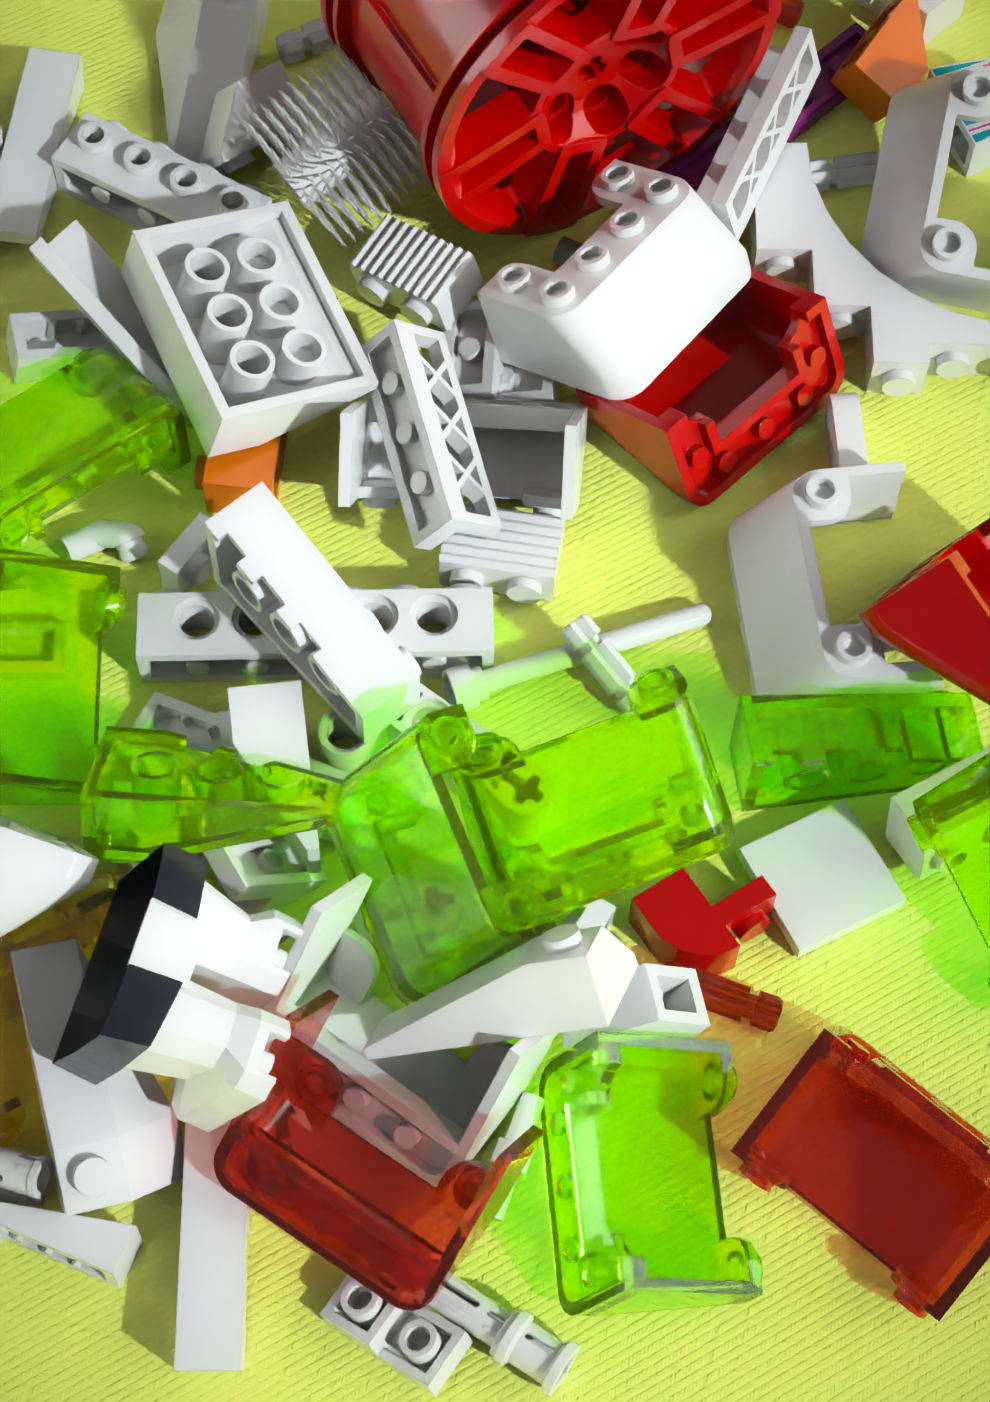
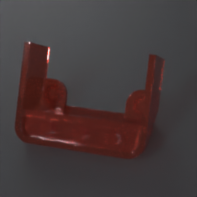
M328 989L286 1015L285 1020L290 1021L291 1028L289 1040L283 1042L275 1039L268 1050L269 1053L275 1056L269 1075L276 1077V1082L264 1102L231 1120L216 1149L213 1162L214 1171L219 1183L226 1191L379 1297L401 1310H419L427 1306L442 1291L498 1214L544 1131L533 1124L496 1158L491 1168L475 1160H464L456 1163L444 1173L437 1187H434L332 1118L343 1096V1079L334 1063L312 1048L339 998L338 994Z

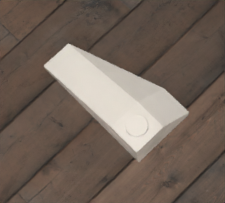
M165 0L156 29V41L168 144L174 153L199 163L216 93L253 74L269 16L267 0ZM222 165L215 168L221 175L225 176Z
M564 924L553 927L529 942L384 1017L363 1048L366 1059L372 1060L607 1027L638 967L635 954L603 926L579 929L575 924Z
M70 938L10 951L50 1157L53 1162L59 1202L65 1215H75L133 1201L182 1180L184 1152L178 1121L171 1104L153 1073L123 1068L95 1085L52 1064L89 964L76 939Z

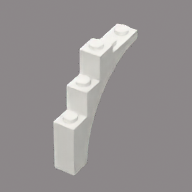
M786 142L749 218L751 268L786 282H806V290L826 298L837 340L849 337H863L866 393H885L894 397L905 396L910 393L922 394L927 375H939L948 379L962 376H990V321L956 313L911 293L878 271L848 242L827 212L812 176L807 143Z

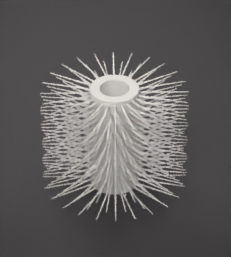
M337 51L336 55L341 59L340 63L347 71L345 70L344 72L343 67L340 66L339 68L334 60L332 61L326 56L324 60L335 72L332 75H335L341 83L337 79L335 81L330 72L326 71L321 64L317 63L316 65L322 73L321 76L327 81L330 91L313 71L311 72L305 68L308 72L306 74L310 75L309 78L316 85L315 88L322 94V98L318 93L314 92L307 81L305 82L301 76L299 77L296 74L297 80L301 83L300 86L304 87L303 90L311 98L310 101L320 112L314 106L312 108L301 91L299 92L295 86L293 87L288 84L291 88L290 91L298 99L297 102L307 112L306 115L309 121L288 95L286 96L283 91H278L285 100L284 103L293 112L292 115L305 128L306 136L296 121L291 119L283 106L281 107L276 100L271 102L280 113L279 116L291 128L290 131L299 139L297 140L299 144H297L291 133L289 135L282 123L277 121L270 110L268 111L265 106L261 107L266 113L265 116L276 127L275 130L284 139L283 141L292 149L291 151L288 148L286 150L277 135L273 134L257 113H252L253 118L261 126V130L269 138L268 140H271L273 146L280 152L281 159H279L273 148L268 146L263 137L256 132L253 126L249 125L245 118H242V122L257 140V144L264 150V154L274 163L273 168L294 196L306 209L311 210L315 218H318L334 239L347 250L343 239L334 230V226L327 220L326 215L315 204L316 202H320L329 217H332L339 228L343 229L346 235L350 236L353 240L354 235L339 217L341 215L328 202L329 199L325 196L326 194L332 203L336 204L344 217L346 216L351 224L360 233H363L364 230L360 227L361 224L351 214L352 211L339 198L340 195L333 188L336 189L337 187L346 202H349L356 213H359L364 221L368 222L371 219L366 215L367 212L361 209L362 206L357 202L359 200L346 186H351L361 202H364L370 211L372 210L375 215H380L377 211L378 208L369 199L370 196L361 186L366 187L383 208L389 209L390 206L386 205L385 197L375 186L379 187L380 185L386 195H389L393 201L395 200L399 203L400 201L394 195L395 192L389 187V182L382 176L383 173L389 181L393 182L400 193L402 192L407 196L408 191L402 188L403 182L390 168L395 172L397 170L402 178L404 177L408 183H413L415 186L416 184L411 179L412 176L406 169L410 167L415 175L417 174L423 179L425 175L420 171L422 168L414 161L415 158L421 161L420 147L412 140V138H415L406 130L405 123L402 122L392 106L378 91V88L376 89L370 84L365 73L363 72L366 80L353 62L352 64L344 52L340 54ZM311 120H312L319 128L316 129V128L314 127L315 125L312 124ZM353 172L355 173L359 181L353 176ZM369 174L371 175L375 183L369 178Z

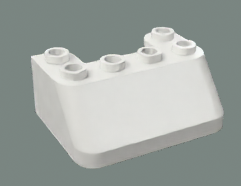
M614 159L594 179L592 190L595 200L600 205L617 211L561 267L552 272L530 264L512 263L500 269L477 294L501 362L605 399L624 400L641 393L746 285L751 277V267L745 248L684 179Z

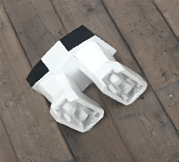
M164 842L119 880L52 1064L95 1085L123 1068L174 1077L171 1106L176 1118L211 1132L264 1102L277 1078L269 1075L275 1056L264 1051L266 1044L275 1039L283 1042L289 1040L291 1035L290 1021L260 1008L277 998L290 972L283 970L288 953L279 949L278 945L290 937L300 938L303 934V926L301 921L275 909L248 915L205 881L207 859Z

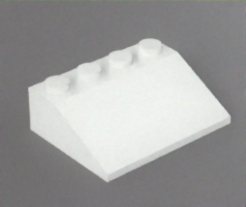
M288 200L132 231L121 274L208 458L262 445L377 388L379 381Z

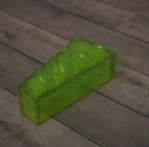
M945 690L928 693L740 695L729 744L742 812L901 792L984 749L971 694L967 692H948Z

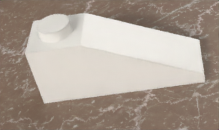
M301 680L227 688L229 710L218 711L221 747L234 748L237 770L308 873L321 872Z

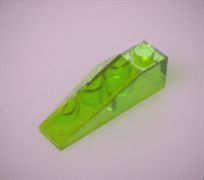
M107 726L80 793L83 850L98 859H107L115 863L142 862L164 842L190 853H198L334 826L342 793V779L278 761L268 762L259 767L238 761V750L219 745L213 753L188 747L187 736L171 731Z

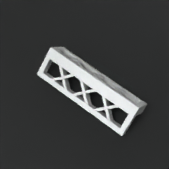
M796 25L785 49L768 46L696 192L738 241L821 71L811 28Z
M76 219L48 244L40 237L28 248L37 263L185 426L188 427L191 424L189 416L118 265Z
M393 319L361 347L379 381L377 388L371 391L370 395L414 548L432 550L456 531L492 537L503 528L444 332ZM418 347L428 349L432 366L419 354ZM431 392L443 403L447 416L434 403ZM445 440L459 454L462 466L448 452ZM460 490L474 504L476 513L466 512Z

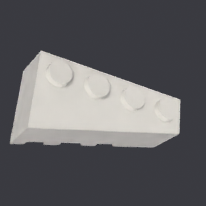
M262 481L204 522L215 582L364 744L420 702V675L422 672L415 658L403 646L397 647L382 629L375 615L366 606L362 605Z

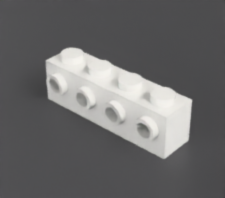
M89 112L84 114L51 157L59 191L139 229L272 204V199L266 196L259 188L250 184L242 185L221 175L215 168L206 163L193 162L174 153L167 145L159 141L151 142L129 132L117 121L104 120Z

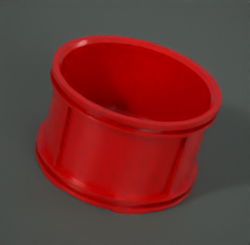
M320 0L324 27L331 42L340 51L342 49L350 61L351 59L353 60L365 80L363 72L371 85L384 92L420 144L423 171L448 211L465 226L477 231L496 235L524 234L526 237L548 234L574 226L579 219L604 208L595 200L592 184L594 179L614 159L663 172L680 158L690 156L729 116L727 111L739 98L759 67L770 44L777 18L781 14V0Z

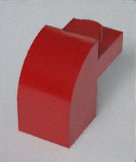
M682 867L631 899L628 922L652 955L663 965L696 969L697 977L714 976L735 967L740 948L736 938L741 943L749 941L770 924L771 920L769 917L771 916L777 894L763 875L711 906Z

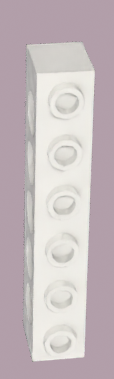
M458 583L448 588H419L411 584H399L389 589H360L356 586L347 585L362 605L366 606L375 615L380 625L388 628L384 632L397 647L403 646L412 654L420 666L422 672L420 678H442V670L464 663L469 668L480 666L482 670L494 667L492 587L479 588L469 583ZM162 588L154 593H138L135 657L142 683L305 679L264 634L259 636L246 634L249 629L257 626L222 588H218L213 592H185L177 588ZM432 623L441 624L446 627L445 630L438 633H430L422 628ZM198 627L211 629L210 632L203 636L193 637L187 635L189 631Z

